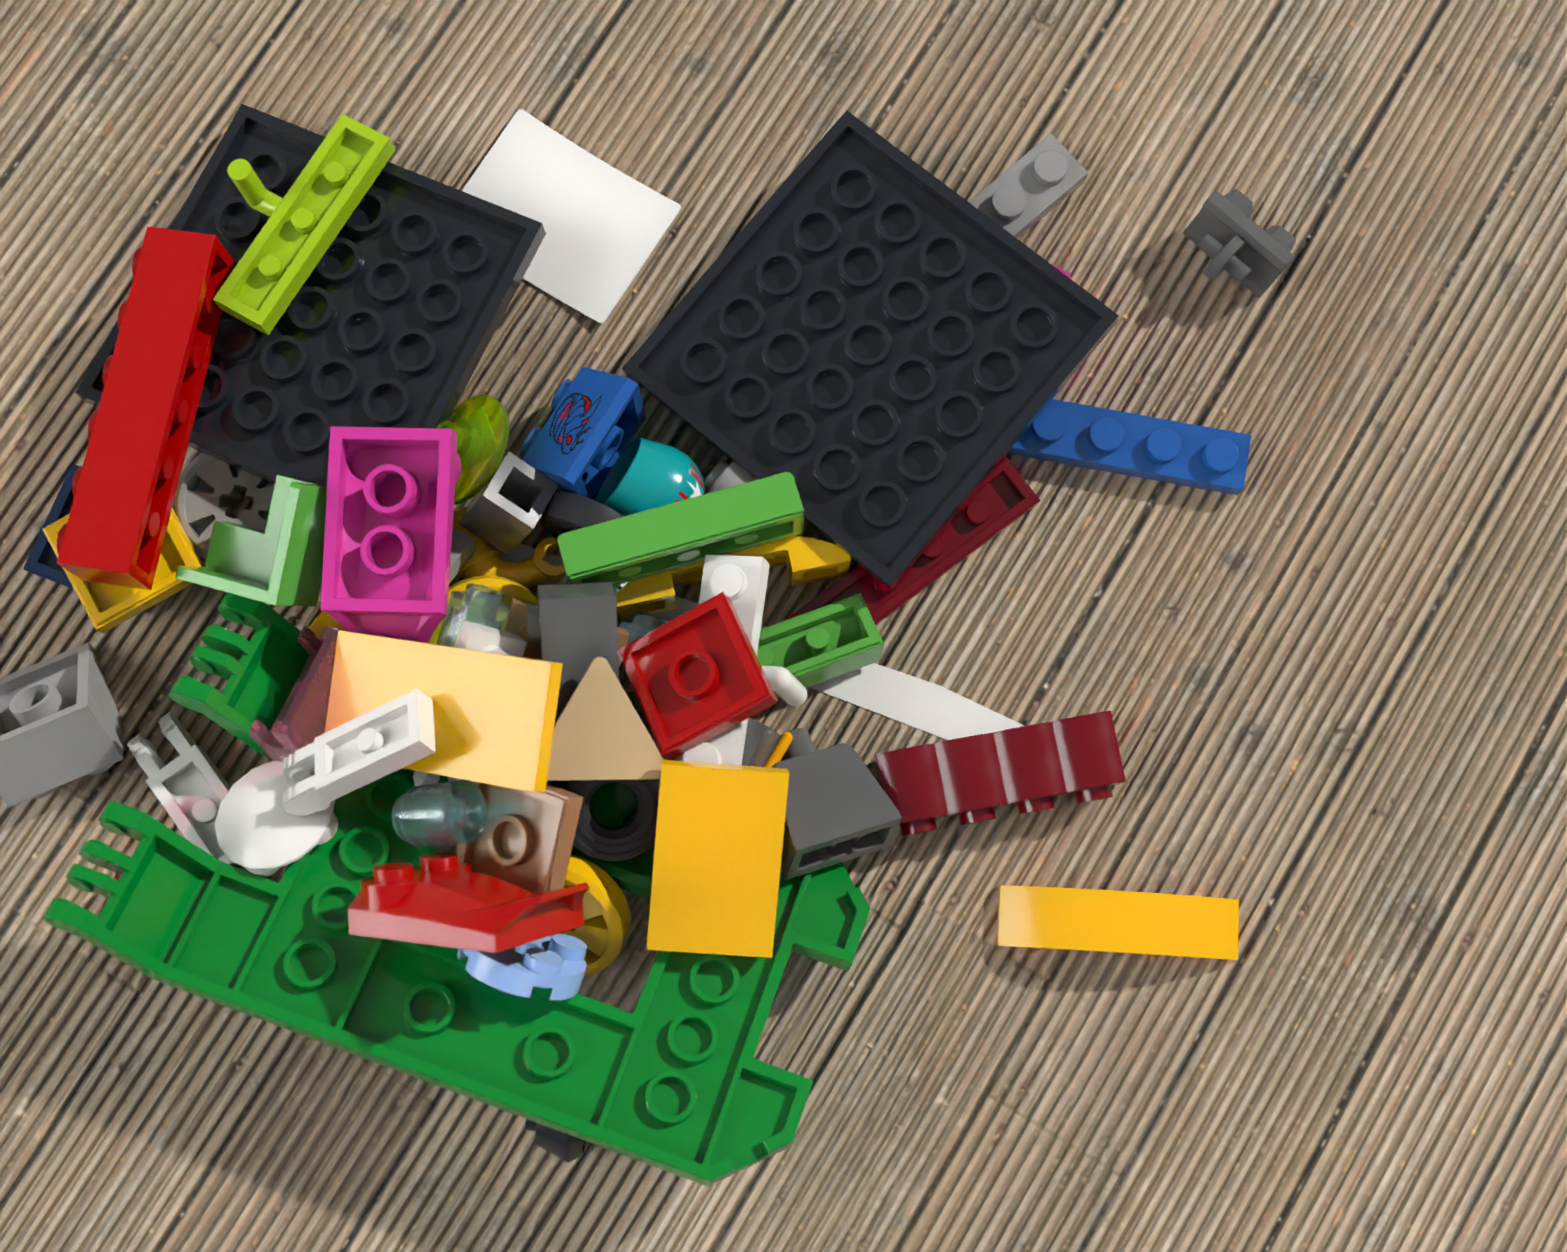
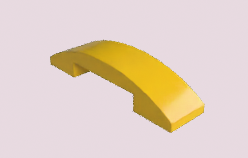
M791 536L727 554L732 556L764 557L770 564L769 568L787 564L791 586L844 576L848 573L851 562L850 555L839 546L830 542L802 536ZM705 561L628 582L616 593V606L620 620L678 609L674 586L702 581Z
M1000 885L998 894L997 946L1238 960L1239 900L1148 892Z

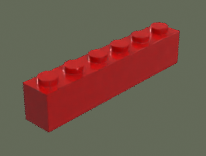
M147 226L142 247H139L134 253L132 260L133 281L128 300L121 304L118 311V337L113 355L106 359L103 367L104 389L98 410L92 413L88 423L89 444L83 466L77 469L73 478V504L68 522L61 527L57 537V553L59 555L57 564L81 580L145 590L152 589L223 311L214 302L213 298L233 271L235 264L234 259L216 235Z

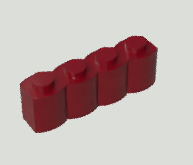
M1111 711L875 754L873 757L877 782L891 799L902 817L899 824L902 837L937 830L935 819L959 815L961 826L996 819L994 808L1017 804L1019 815L1053 809L1055 807L1052 797L1075 793L1078 804L1113 797L1111 786L1126 782Z

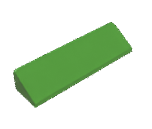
M783 472L562 533L558 536L557 542L570 584L611 582L613 586L705 561L706 554L727 555L802 534L804 531V509L793 475L790 472Z
M860 593L761 629L757 658L762 666L786 668L805 688L879 661L882 657L884 643ZM773 691L777 699L781 698L775 691Z

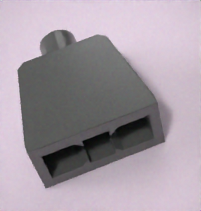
M798 728L788 731L793 735V740L782 757V761L771 766V768H784L789 771L781 867L786 880L890 847L902 817L853 747L841 743L816 750L806 729Z

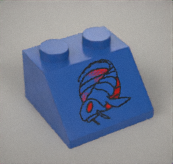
M582 367L574 381L568 378L560 385L551 403V408L554 412L543 428L536 426L528 434L521 447L520 456L523 457L522 460L559 485L555 492H571L594 500L610 468L624 449L631 443L645 421L646 416L638 383L627 377Z

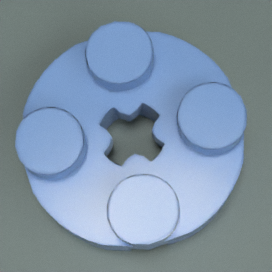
M555 934L497 953L459 948L457 957L460 960L468 956L465 970L474 978L498 990L530 998L533 986L553 988L549 1000H565L574 997L580 989L587 967L584 957L588 947L582 940L566 934Z

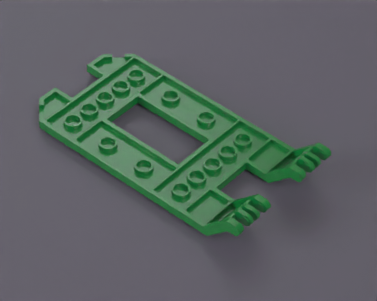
M226 592L218 606L220 614L233 623H241L255 630L254 635L248 641L242 635L231 632L222 626H207L201 636V640L210 648L196 646L189 659L196 669L207 674H215L225 678L228 681L221 693L214 687L201 683L193 677L183 676L178 677L169 696L181 706L203 713L268 760L284 759L289 754H295V751L313 743L315 737L325 732L335 655L329 653L264 602ZM397 770L335 799L333 813L338 820L336 833L328 842L316 845L299 860L288 864L279 883L223 863L145 812L115 801H108L98 818L100 825L114 834L132 837L138 840L139 844L132 856L129 857L101 841L91 839L90 841H85L79 855L94 865L119 874V880L80 864H72L66 875L67 882L73 887L89 893L94 892L108 898L101 913L97 916L72 901L57 898L51 901L42 917L48 924L85 939L156 981L691 1181L710 1186L792 1145L813 1080L756 1060L753 1057L790 952L793 951L849 971L870 912V907L859 886L855 888L842 862L787 880L781 867L772 958L658 951L634 1014L578 993L574 997L565 1000H549L553 988L533 986L530 998L513 995L491 987L470 975L465 970L469 957L466 956L458 960V949L349 935L348 908L361 891L360 882L363 879L373 877V867L390 863H409L413 867L419 866V857L421 855L436 853L448 825L460 830L462 827L468 797L449 795L448 776L440 775L437 786H434L433 790H426L414 787L413 770ZM547 780V783L560 788L563 780ZM608 783L594 792L590 800L589 809L592 816L601 824L618 826L628 822L634 816L638 807V797L625 784ZM574 845L572 846V855L584 858L600 867L613 878L621 889L650 899L654 845L644 853L622 861L599 860L586 855Z

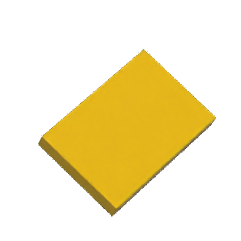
M661 760L646 950L772 958L789 782L788 769Z

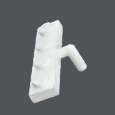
M706 554L698 605L724 592L730 598L757 656L770 564L764 557ZM762 666L772 690L790 706H800L805 702L807 698L806 688L786 668ZM748 719L676 757L675 761L742 765Z

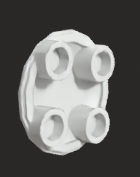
M284 759L273 760L253 768L235 782L220 803L215 823L218 846L233 863L245 867L250 873L261 877L274 874L280 867L299 860L316 845L328 842L334 836L338 827L337 817L333 813L335 800L330 802L329 808L321 812L316 811L315 814H310L308 817L287 814L285 807H282V794L289 787H295L296 783L287 781L285 774H282V761Z

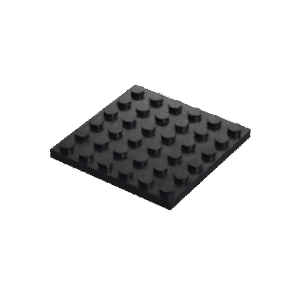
M241 104L170 229L216 235L234 259L235 268L270 217L249 206L228 175L227 169L229 164L236 159L247 160L265 188L284 198L326 137ZM387 162L269 335L222 311L188 446L274 484L276 476L283 475L327 486L330 426L444 429L546 235L543 224ZM117 321L75 392L83 401L99 407L104 389L103 367L106 359L113 355L119 333Z
M846 110L622 369L627 377L638 383L643 390L728 459L736 462L756 480L783 472H790L794 477L803 505L804 520L833 544L839 546L850 555V558L891 590L1117 324L1119 315Z

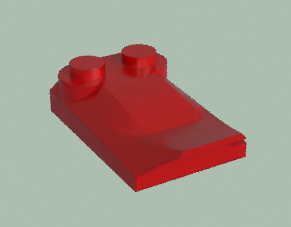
M438 852L421 855L419 857V866L413 867L409 863H390L373 867V877L363 879L360 882L361 891L348 908L349 935L497 953L584 926L583 897L590 887L585 882L557 890L529 892L499 878L471 872V865L458 863L457 853Z

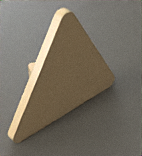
M595 657L554 725L547 780L660 779L661 760H664L608 661L604 657Z

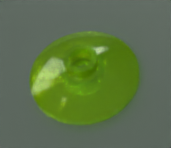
M475 395L465 399L455 407L449 420L443 421L437 426L438 429H453L458 434L457 453L460 456L462 469L459 480L455 484L454 505L468 501L486 486L498 469L507 447L510 427L508 413L500 401L488 395Z

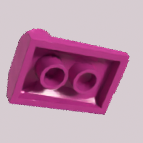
M330 426L320 610L332 616L346 631L429 643L436 627L447 615L455 484L459 480L462 469L460 456L457 453L458 434L453 429Z

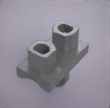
M1238 189L1232 190L1224 196L1216 190L1207 198L1201 210L1187 226L1183 234L1213 259L1203 273L1206 277L1213 281L1225 269L1260 298L1295 257L1291 250L1296 243V239L1282 226L1271 225L1264 231L1249 217L1254 212L1252 201Z

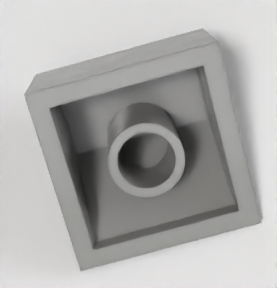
M90 642L0 678V796L8 807L30 798L39 799L45 797L63 784L85 775L100 774L109 769L114 763L123 760V724L96 652Z

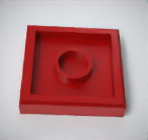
M724 592L618 649V656L659 751L667 760L680 756L695 746L706 742L778 703L730 598Z

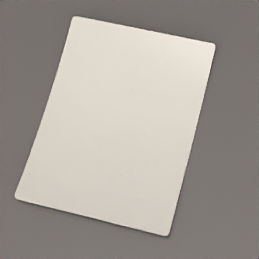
M523 109L517 110L462 189L465 193L541 222L546 235L523 279L601 324L607 320L681 210L680 204L595 157Z

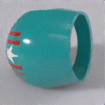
M637 438L624 449L614 462L594 500L623 516H628L704 495V482L697 465L685 453L669 445Z

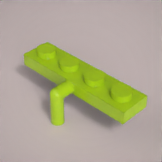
M342 114L284 198L265 188L247 160L236 159L232 161L227 169L229 177L249 206L270 218L213 298L218 307L269 335L396 149L391 139Z

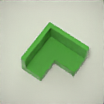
M277 475L265 531L231 522L214 521L205 567L178 566L175 578L275 606L316 607L322 582L327 486L290 476Z

